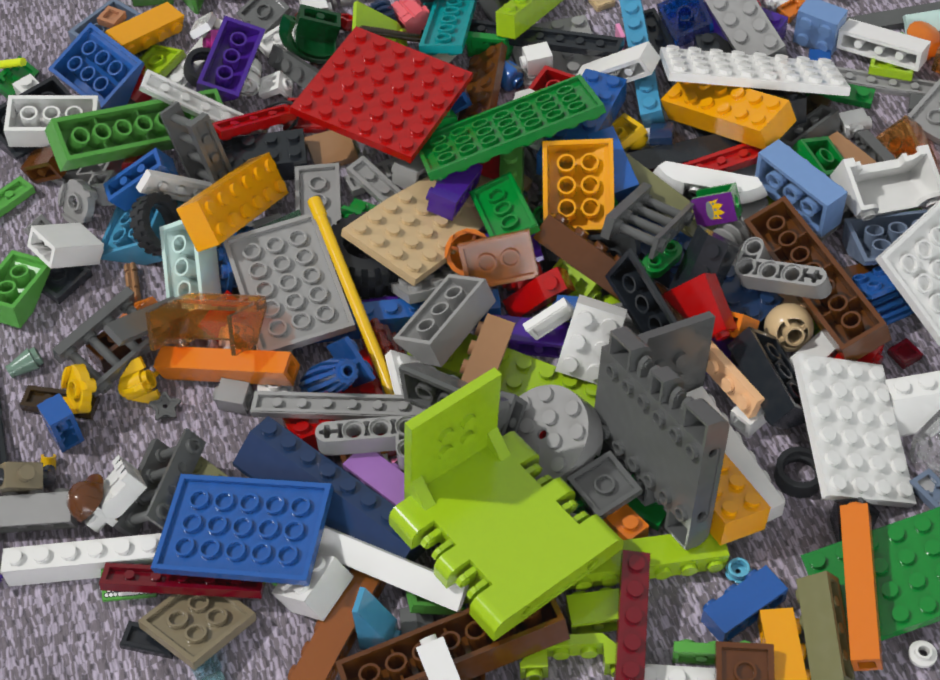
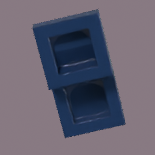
M674 122L652 123L649 134L650 146L672 145Z

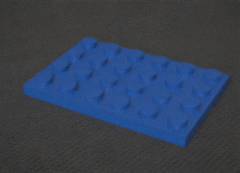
M181 474L151 569L154 573L309 586L334 488L331 483Z

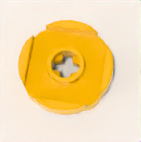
M73 364L65 367L61 379V389H66L67 397H63L73 414L90 413L92 393H95L97 389L95 379L90 378L85 364Z

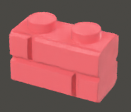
M400 0L391 4L397 22L407 32L420 34L421 30L425 29L430 11L425 5L423 6L420 0Z

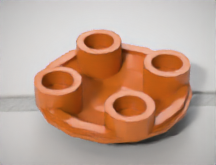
M915 21L910 24L907 29V35L931 41L927 60L940 55L939 31L931 24L923 21Z

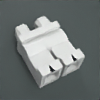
M119 454L112 461L115 469L104 480V493L100 505L85 520V524L97 533L106 523L113 527L118 522L117 518L147 488L139 470Z

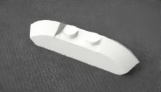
M669 161L663 162L653 171L656 176L680 194H684L686 189L696 194L698 189L736 182L741 204L754 202L768 196L758 177Z

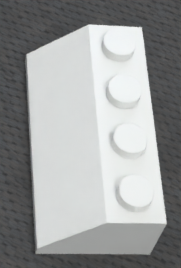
M940 371L884 381L890 395L900 437L937 430L940 425Z

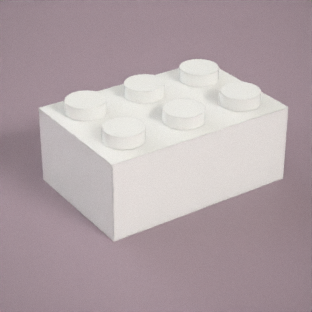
M579 294L555 371L597 384L602 346L609 344L611 330L623 327L627 309Z

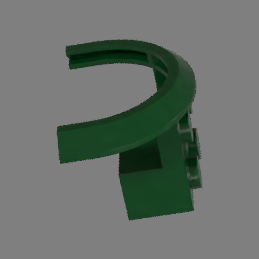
M300 4L296 17L287 14L282 16L279 25V36L282 44L288 51L305 61L325 64L336 51V39L341 28V13Z

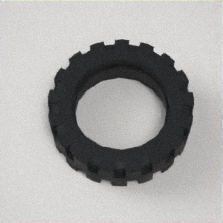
M154 192L137 198V202L132 204L133 210L130 211L129 215L131 218L130 228H133L134 233L132 235L134 239H137L138 246L145 249L144 252L147 254L152 253V256H161V240L154 234L150 223L152 207L161 213L165 225L181 220L176 211L178 203L172 200L170 195H164V192Z

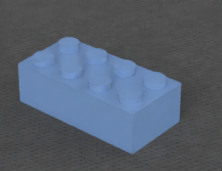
M779 139L758 152L755 177L759 178L770 198L777 201L781 197L786 196L813 232L819 237L824 236L841 224L848 194L841 185L835 183L824 172L818 170L807 159L801 157L790 146L784 144Z

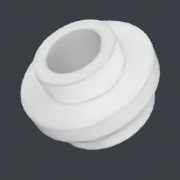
M918 640L910 645L908 657L915 666L929 668L937 660V651L931 643ZM919 650L926 651L928 655L922 656Z

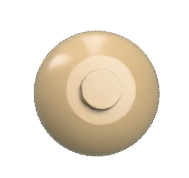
M783 303L774 307L766 316L764 332L775 336L785 352H794L801 349L811 340L814 333V322L810 313L804 307L795 303Z

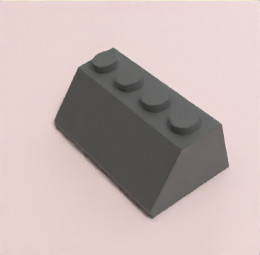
M419 362L401 364L399 367L404 400L424 409H428L468 384L455 375H448L433 366H427ZM500 395L499 431L511 416L509 400Z

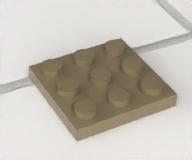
M172 594L140 618L138 623L143 631L195 671L257 619L256 613L235 597Z

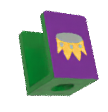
M736 182L698 189L696 191L697 197L691 200V203H694L693 211L697 226L702 225L706 227L738 221L743 212Z

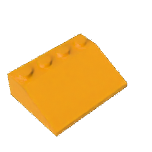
M613 138L542 141L543 222L548 214H557L559 212L570 220L568 224L575 229L579 226L589 234L601 233L606 215L615 208Z

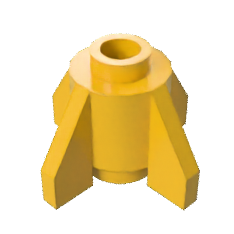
M141 356L132 359L119 379L118 391L127 400L149 404L150 401L158 400L161 396L158 389L153 390L157 385L155 377L159 373L157 370H144L146 365Z

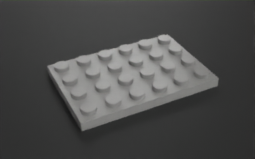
M312 213L237 234L223 242L258 350L289 351L356 330L329 252Z

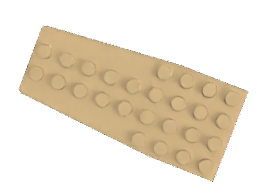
M481 175L476 188L494 179ZM524 175V194L530 189L532 179ZM427 176L387 198L342 228L341 236L415 286L447 263L445 246L453 234L466 228L476 229L480 232H483L486 228L471 196L453 221L427 211L429 201L426 200V196L430 187L434 188L437 181H430ZM453 250L451 254H455L457 251Z

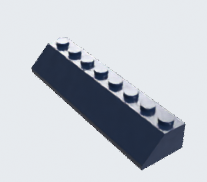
M267 416L249 432L233 461V466L247 477L331 483L334 491L325 526L413 562L426 550L421 544L411 550L389 525V514L395 507L392 503L274 419Z

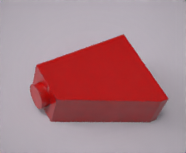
M703 273L663 293L664 298L685 319L708 311L716 316L712 339H716V341L730 337L729 332L738 329L716 273Z

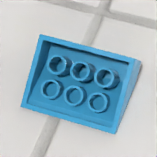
M175 200L178 203L177 207L185 203L184 201ZM116 207L101 241L104 243L101 260L123 263L134 262L139 265L163 261L162 255L152 256V253L147 254L144 252L145 249L140 248L137 244V239H134L132 235L134 233L133 228H130L131 218L129 217L130 211L133 208L124 211ZM152 207L150 211L151 228L160 239L159 227L164 226L165 221L161 213Z

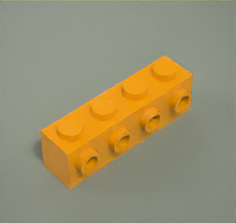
M165 2L106 30L105 33L135 55L180 33L183 29L184 15L170 3Z

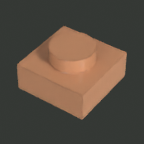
M108 5L96 19L98 25L112 28L123 23L127 19L126 11Z

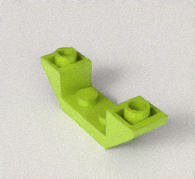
M603 633L569 634L570 639L525 657L520 662V679L542 680L543 678H548V657H553L556 660H565L569 656L581 655L582 658L591 659L595 658L598 654L603 655L604 675L614 677L616 643Z

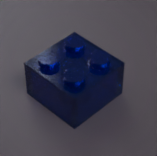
M665 0L657 4L658 14L676 46L682 47L694 41L695 34L714 32L712 18L703 0Z

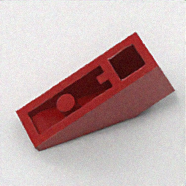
M555 267L527 283L503 300V303L510 316L526 317L553 303L557 299V295H568L576 291L567 270Z

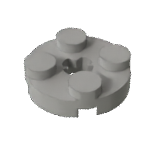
M70 179L67 183H63L58 193V205L63 207L64 213H61L63 218L68 223L83 224L92 221L95 201L97 200L96 190L91 188L82 179Z

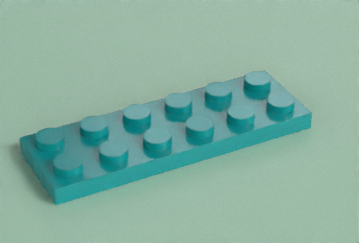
M434 0L419 43V51L430 56L437 54H448L450 56L463 54L478 0Z

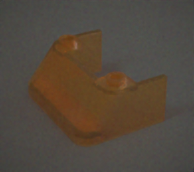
M188 293L178 296L145 312L150 350L156 351L167 344H175V347H186L195 339L230 341L232 356H237L244 351L251 350L258 343L267 309L266 297L260 295Z

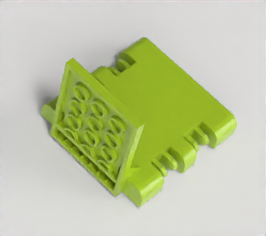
M495 367L404 423V500L398 503L389 514V525L411 550L420 544L423 548L429 549L437 543H441L431 556L436 560L434 575L446 589L455 583L460 588H463L474 580L477 582L467 593L469 599L473 600L470 605L469 614L493 641L500 638L619 553L624 543L623 539L598 514L590 516L587 512L582 511L571 517L570 514L579 505L574 500L575 491L561 477L553 479L550 475H544V477L536 481L534 478L543 470L539 465V455L515 431L508 432L504 436L501 435L498 429V414L502 374Z

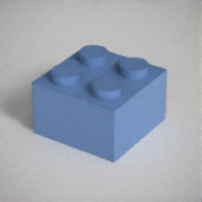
M805 0L797 12L793 42L800 46L820 49L825 52L831 50L832 56L837 49L839 29L846 22L848 10L822 0Z

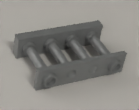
M177 101L159 113L188 178L205 179L213 184L233 171L207 113L202 112L194 119H188L185 117Z
M643 182L606 215L600 236L609 240L616 233L619 234L621 232L652 246L648 258L653 260L659 253L665 251L667 244L685 226H690L694 218V213H692L694 203L690 202L682 210L674 208L652 198V195L649 194L652 185ZM647 207L653 208V209H655V210H657V211H660V212H662V213H664V214H666V215H669V216L673 217V219H671V218H669V217H667V216H664V215H662V214H660V213H658V212H655V211H653V210H651V209H648ZM638 215L643 216V217H645V218H647V219H650V220H652V221H654V222H656V223H659V224H661V225H663V226H665V227L663 228V227H661V226H658V225H656V224H654V223H652V222H649V221H647V220H645V219H643V218L638 217ZM629 223L643 230H646L652 234H655L656 236L654 237L634 227L629 226Z
M128 286L53 348L54 358L60 364L66 360H71L74 364L86 365L90 378H94L96 381L97 389L95 393H92L95 398L100 393L105 394L112 388L113 382L123 374L132 359L139 356L143 357L156 345L161 346L168 339L169 327L164 322L140 344L135 340L125 344L131 352L120 360L97 338V334L103 330L106 323L116 320L122 313L131 314L138 311L134 307V292ZM85 344H90L113 366L103 376L78 354L79 349Z
M188 428L184 429L178 444L173 447H168L157 438L151 440L138 467L147 488L117 518L118 522L113 528L124 536H136L139 534L143 523L151 521L163 530L180 475L193 473L206 442Z

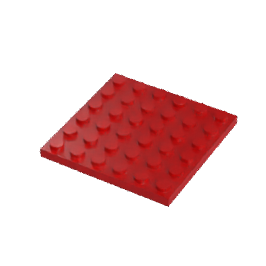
M356 26L290 106V113L408 163H412L472 80L473 72Z

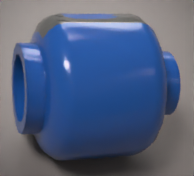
M505 60L500 87L509 92L519 89L523 85L524 71L513 61Z

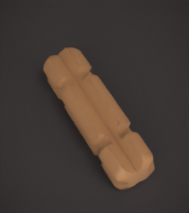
M126 263L124 265L126 287L128 286L134 292L135 302L141 300L139 277L137 275L138 269L136 263Z

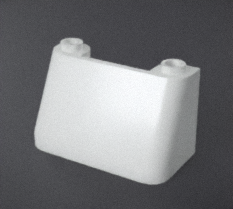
M928 144L917 146V153L907 156V153H902L898 159L861 165L860 161L855 162L854 158L843 159L830 175L831 180L841 185L848 192L845 203L855 217L862 219V221L871 220L879 215L922 207L930 209L940 200V175Z

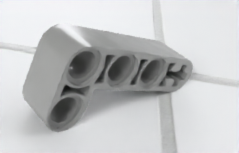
M751 237L744 242L735 263V272L741 285L747 289L812 299H824L832 292L831 283L823 268L770 260L767 248L759 237Z
M402 415L323 422L315 430L318 449L327 456L396 451L398 465L404 471V423L413 418V416Z

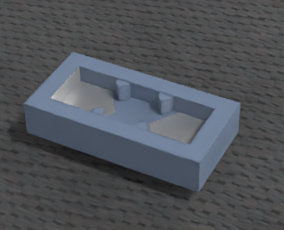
M928 468L909 482L913 487L914 493L932 510L940 507V478Z

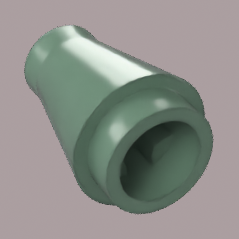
M35 347L31 349L26 348L5 367L10 376L15 378L16 376L40 369V365L44 364V360Z

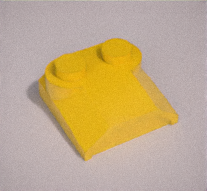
M626 113L622 114L611 125L614 127L625 152L629 149L640 150L646 145L648 132L644 125Z

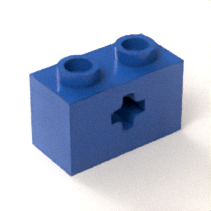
M60 393L47 398L44 402L37 405L50 435L62 453L85 441L73 412Z

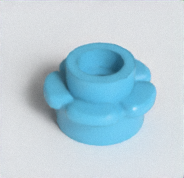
M739 557L733 558L725 566L727 579L735 581L737 584L744 581L746 575L752 571L749 563Z

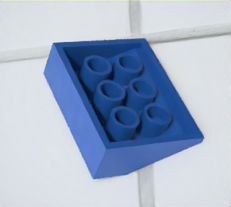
M90 22L48 70L77 95H98L101 109L128 104L144 67V62Z

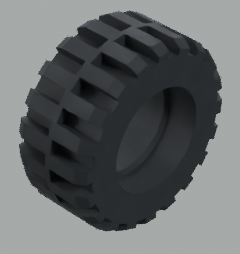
M361 212L359 215L355 213L350 214L346 219L344 217L337 221V225L333 224L331 228L359 296L362 299H369V297L378 298L383 297L385 294L388 296L393 294L391 292V283L397 282L401 277L374 258L362 259L353 256L363 251L341 236L342 228L366 212Z

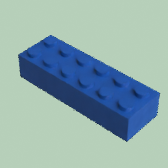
M585 69L582 77L603 102L606 113L602 114L598 119L581 122L575 128L558 131L554 136L548 137L544 141L587 139L588 134L610 127L626 100L627 79ZM541 145L536 154V174L543 176Z

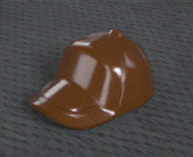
M92 474L88 476L86 481L75 483L68 492L67 507L70 514L78 522L87 519L102 501L104 479L99 474Z

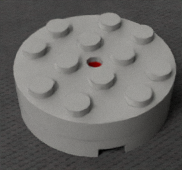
M559 385L538 386L519 396L528 403L517 434L540 457L539 465L543 470L534 478L536 481L544 477V475H550L553 479L561 477L567 483V477L591 463L595 455L600 456L603 445L602 423L596 410L583 398L568 388Z

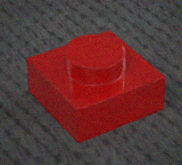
M341 13L340 29L351 31L353 21L351 14Z

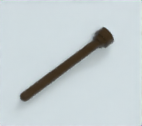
M365 25L360 26L362 29L385 38L420 43L422 38L421 34Z

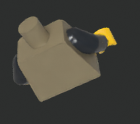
M41 454V462H4L0 464V495H3L5 492H16L22 495L28 494L31 490L43 491V487L50 488L54 486L56 482L57 455L53 454V457H45L44 454Z

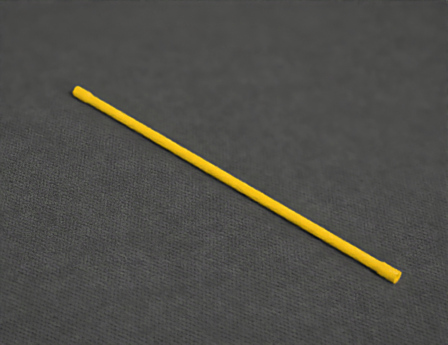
M313 196L307 201L312 216L317 222L385 394L394 395L386 360L327 218L323 202L319 196Z

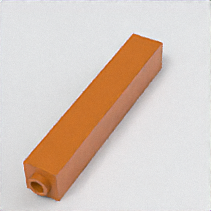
M161 346L153 367L164 379L220 382L222 377L250 382V384L294 386L300 364L294 355L287 351Z
M850 502L847 505H840L850 661L854 671L883 670L871 515L868 503Z

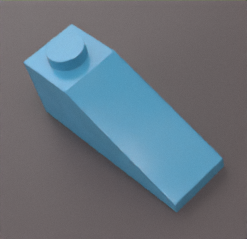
M360 587L352 610L360 649L365 650L402 635V631L398 628L397 619L366 588Z

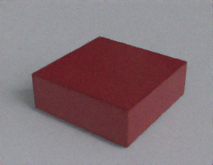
M907 338L887 350V354L903 370L922 359L924 355Z

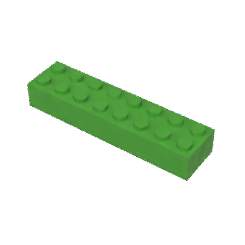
M217 88L198 92L222 103ZM155 99L52 118L45 129V133L60 172L145 155L154 148H158L161 151L174 149V145L159 115L161 111L170 105ZM183 111L186 118L191 120L195 118V116Z

